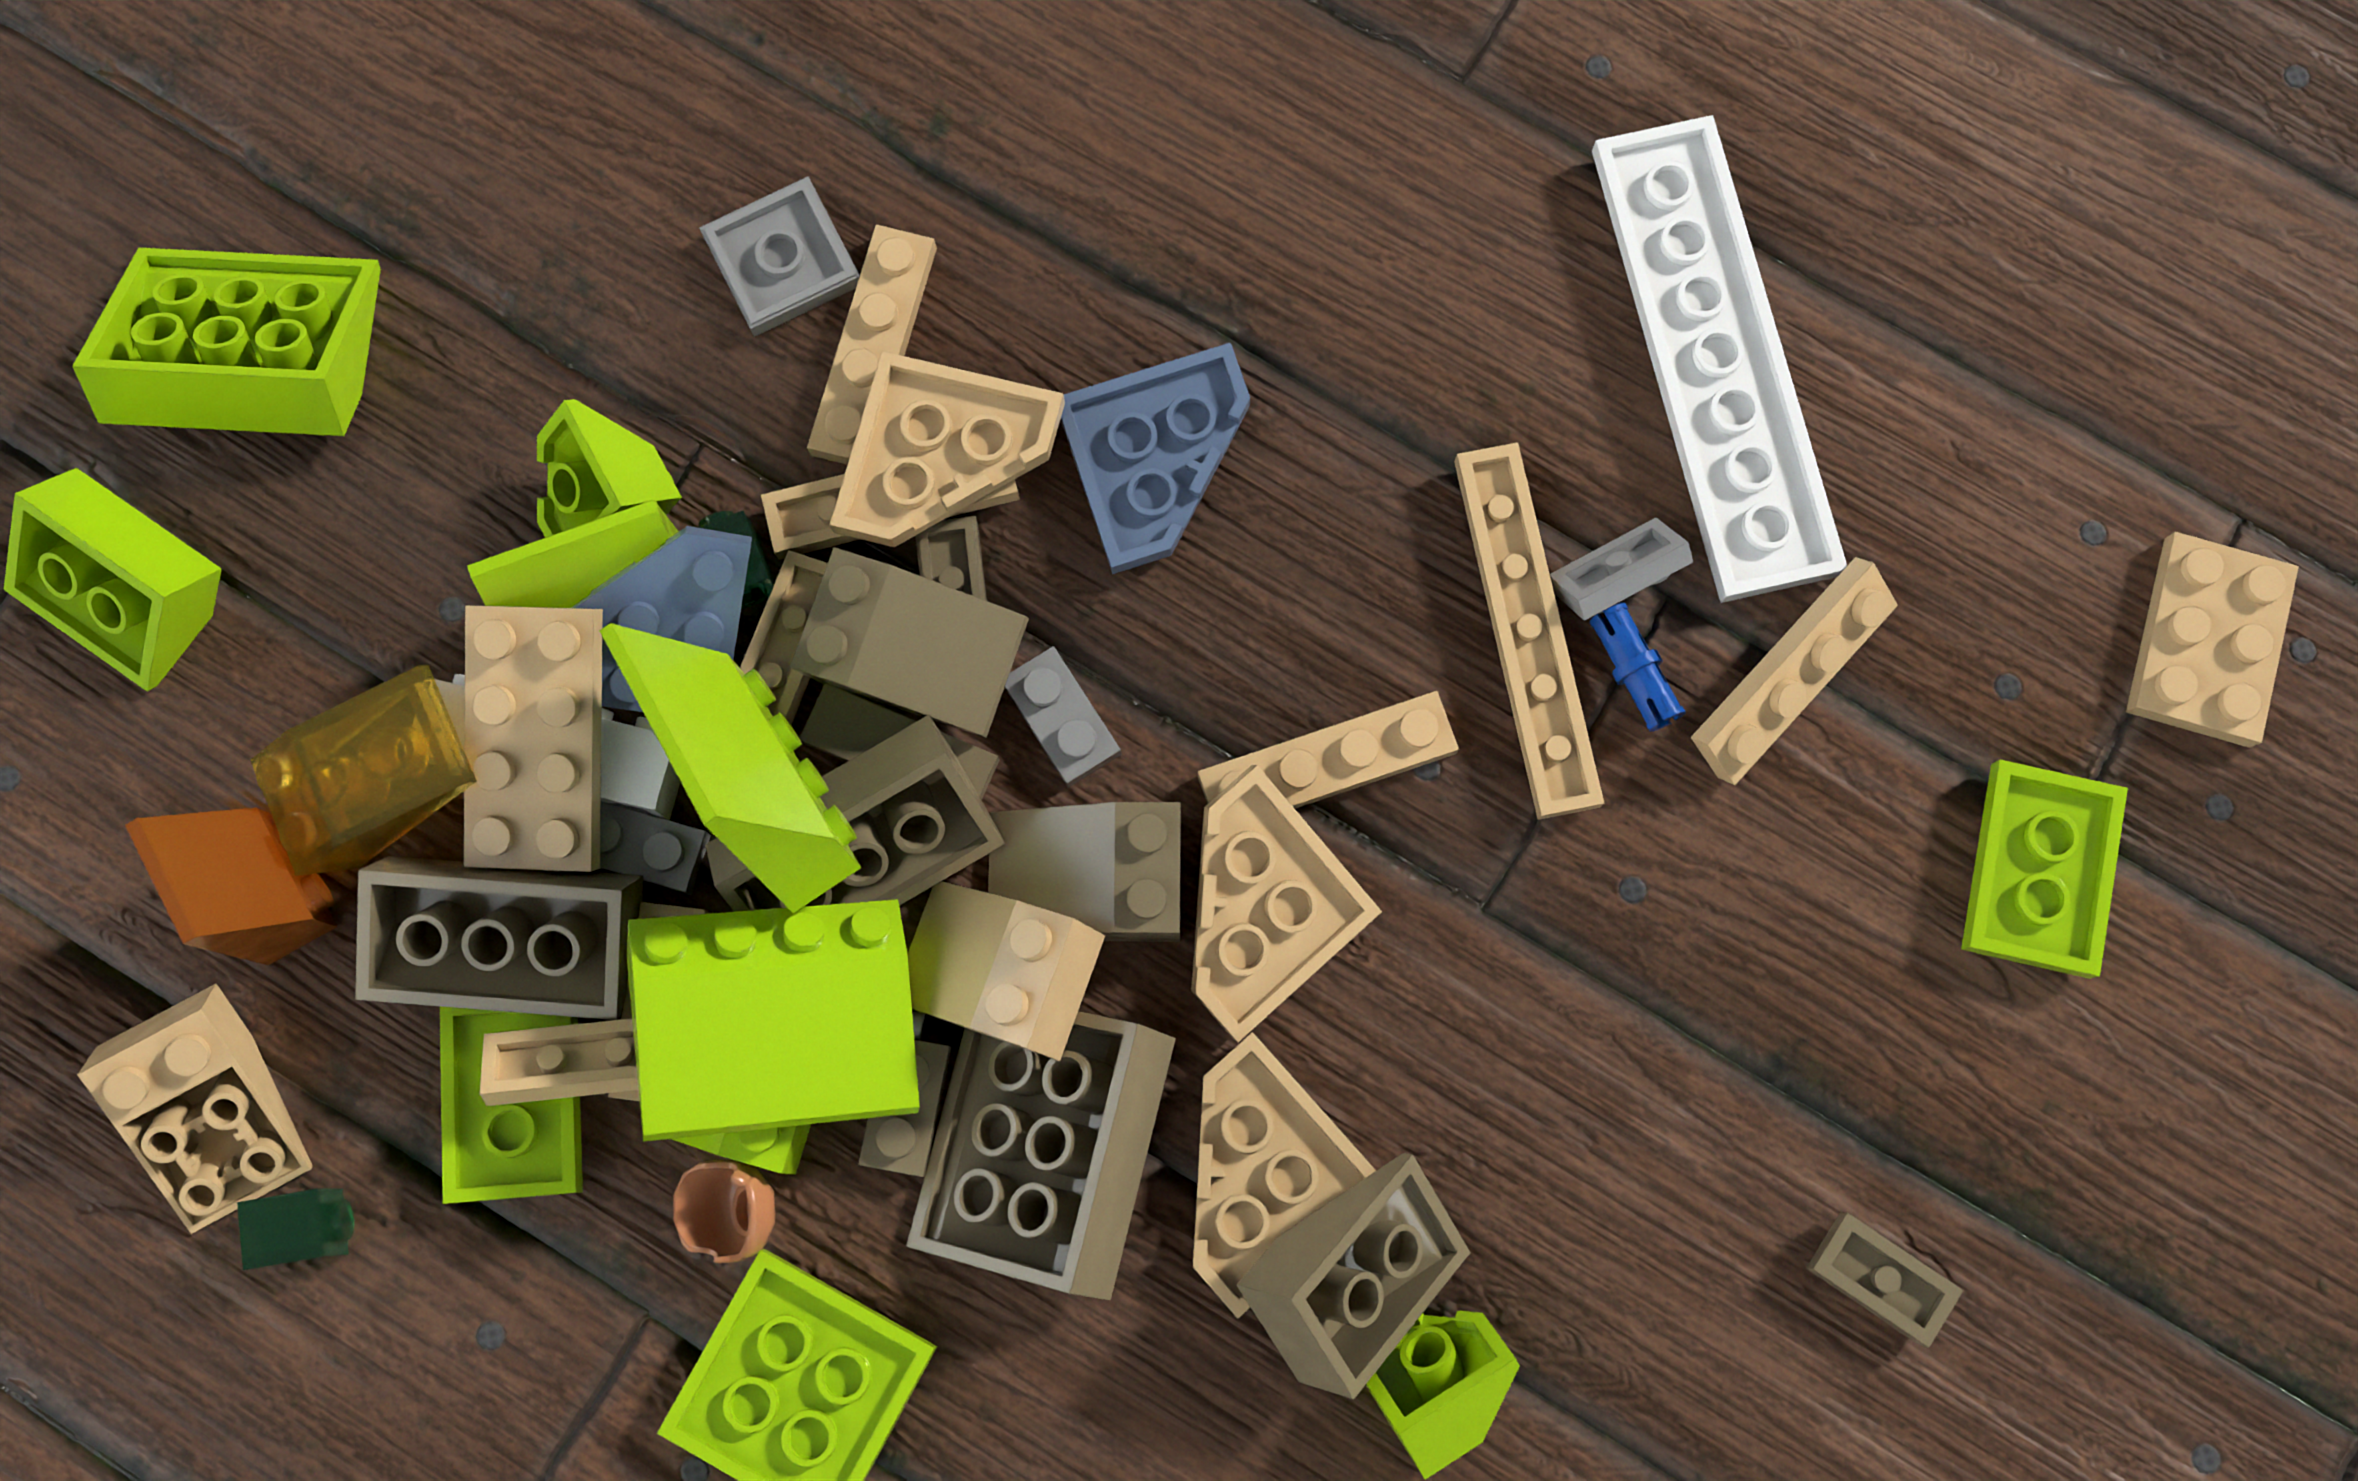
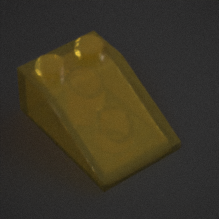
M429 665L416 666L288 729L250 759L256 774L257 783L264 794L279 832L280 841L287 852L296 876L360 868L477 781Z

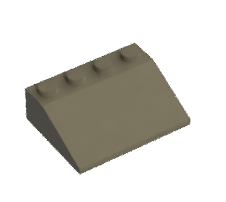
M1078 1011L1061 1060L1057 1061L964 1028L906 1247L1065 1293L1111 1301L1176 1038L1137 1023Z

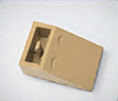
M217 983L98 1045L77 1074L191 1234L311 1170L313 1166L253 1036Z

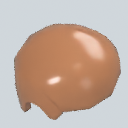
M713 1160L700 1162L682 1174L674 1193L673 1220L681 1243L687 1251L714 1256L715 1263H732L754 1257L768 1242L776 1218L774 1190L755 1166L736 1160Z

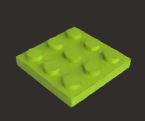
M762 1249L753 1261L657 1434L738 1481H865L937 1346L772 1252Z

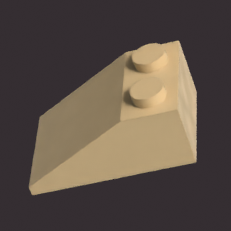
M941 881L934 885L907 954L912 1009L1060 1061L1105 935L1074 918L1018 900Z

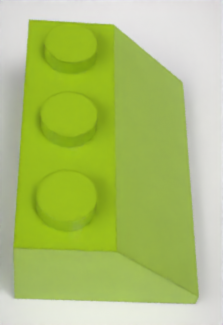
M78 468L16 492L13 504L4 591L147 692L157 687L213 616L222 569Z
M651 500L467 565L485 606L572 608L588 597L592 590L633 562L636 564L663 546L667 539L679 531L656 501Z

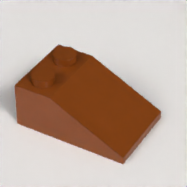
M255 807L142 817L125 824L182 943L185 945L270 965L337 927L328 909L334 905L333 896L323 879L317 873H310L300 854L306 850L305 841L298 828L287 817L281 818Z

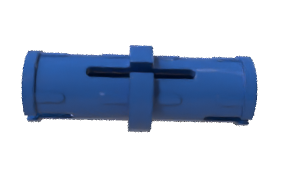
M1618 603L1603 611L1606 617L1602 618L1601 614H1597L1589 623L1595 629L1616 667L1611 673L1618 685L1625 684L1647 724L1648 731L1654 732L1672 724L1670 718L1673 717L1674 720L1680 719L1686 714V711L1679 704L1659 668V665L1663 662L1659 652L1656 649L1650 650L1628 612L1629 608L1626 603Z

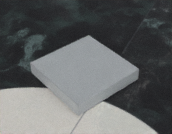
M805 177L699 228L754 337L857 287L860 275L809 177Z

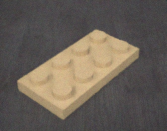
M465 606L464 867L592 872L600 869L602 635L599 630L602 629L603 609Z

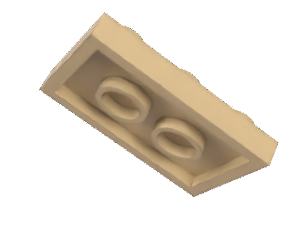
M2174 532L2166 537L2162 547L2126 713L2249 748L2262 743L2299 566L2179 532Z

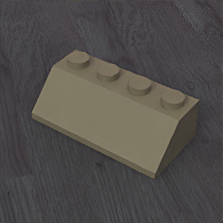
M930 715L925 716L822 776L829 791L820 798L827 809L836 805L855 832L857 839L848 844L861 868L805 906L898 899L900 906L1005 844L958 758ZM718 838L705 844L714 886L734 912L787 908Z
M388 856L358 870L355 1000L617 1020L621 1016L628 982V920L638 919L640 904L643 901V876L603 872L464 867V862Z

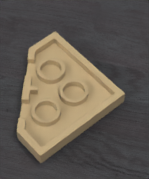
M882 351L831 518L830 527L832 531L836 534L896 547L1045 463L1050 458L1065 405L1064 394Z
M1251 765L1204 807L1191 986L1192 993L1232 1039L1239 1042L1382 912L1258 765Z
M1253 1032L1203 1076L1193 1268L1237 1319L1250 1308L1237 1284L1277 1237L1376 1171Z

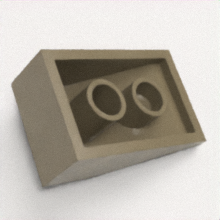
M834 547L790 668L818 683H826L849 693L921 717L930 715L934 721L987 738L1029 618L898 567Z
M1108 802L990 812V816L1005 844L989 853L988 893L1018 900L1074 918L1105 935L1104 941L1180 942L1181 802Z
M1402 1153L1278 1236L1239 1281L1237 1287L1299 1383L1355 1399L1467 1258L1470 1251L1413 1154Z

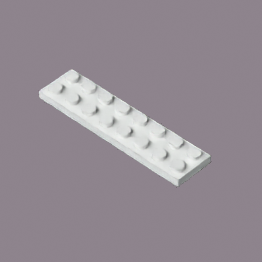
M1713 115L1596 140L1592 154L1720 603L1838 577L1847 567V563Z

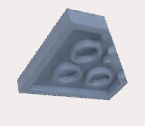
M1231 342L1064 394L1065 405L1060 420L1112 574L1169 557L1173 554L1249 409L1250 396Z
M686 526L667 539L663 546L636 564L633 562L592 590L588 597L572 608L603 609L602 628L612 623L728 654L733 660L752 537ZM602 637V706L643 712Z

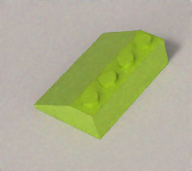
M138 248L72 367L98 423L345 436L363 391L381 271L379 262L373 259Z
M612 623L599 630L703 824L792 913H795L861 868L848 844L857 839L855 832L836 805L829 809L824 805L820 797L829 791L825 781L808 758L801 762L797 759L793 751L800 747L802 743L794 729L780 712L775 716H772L767 706L776 701L768 685L754 668L744 674L726 653Z
M898 899L804 906L795 913H792L788 908L628 920L627 967L643 1142L919 1112L920 1104L908 955Z

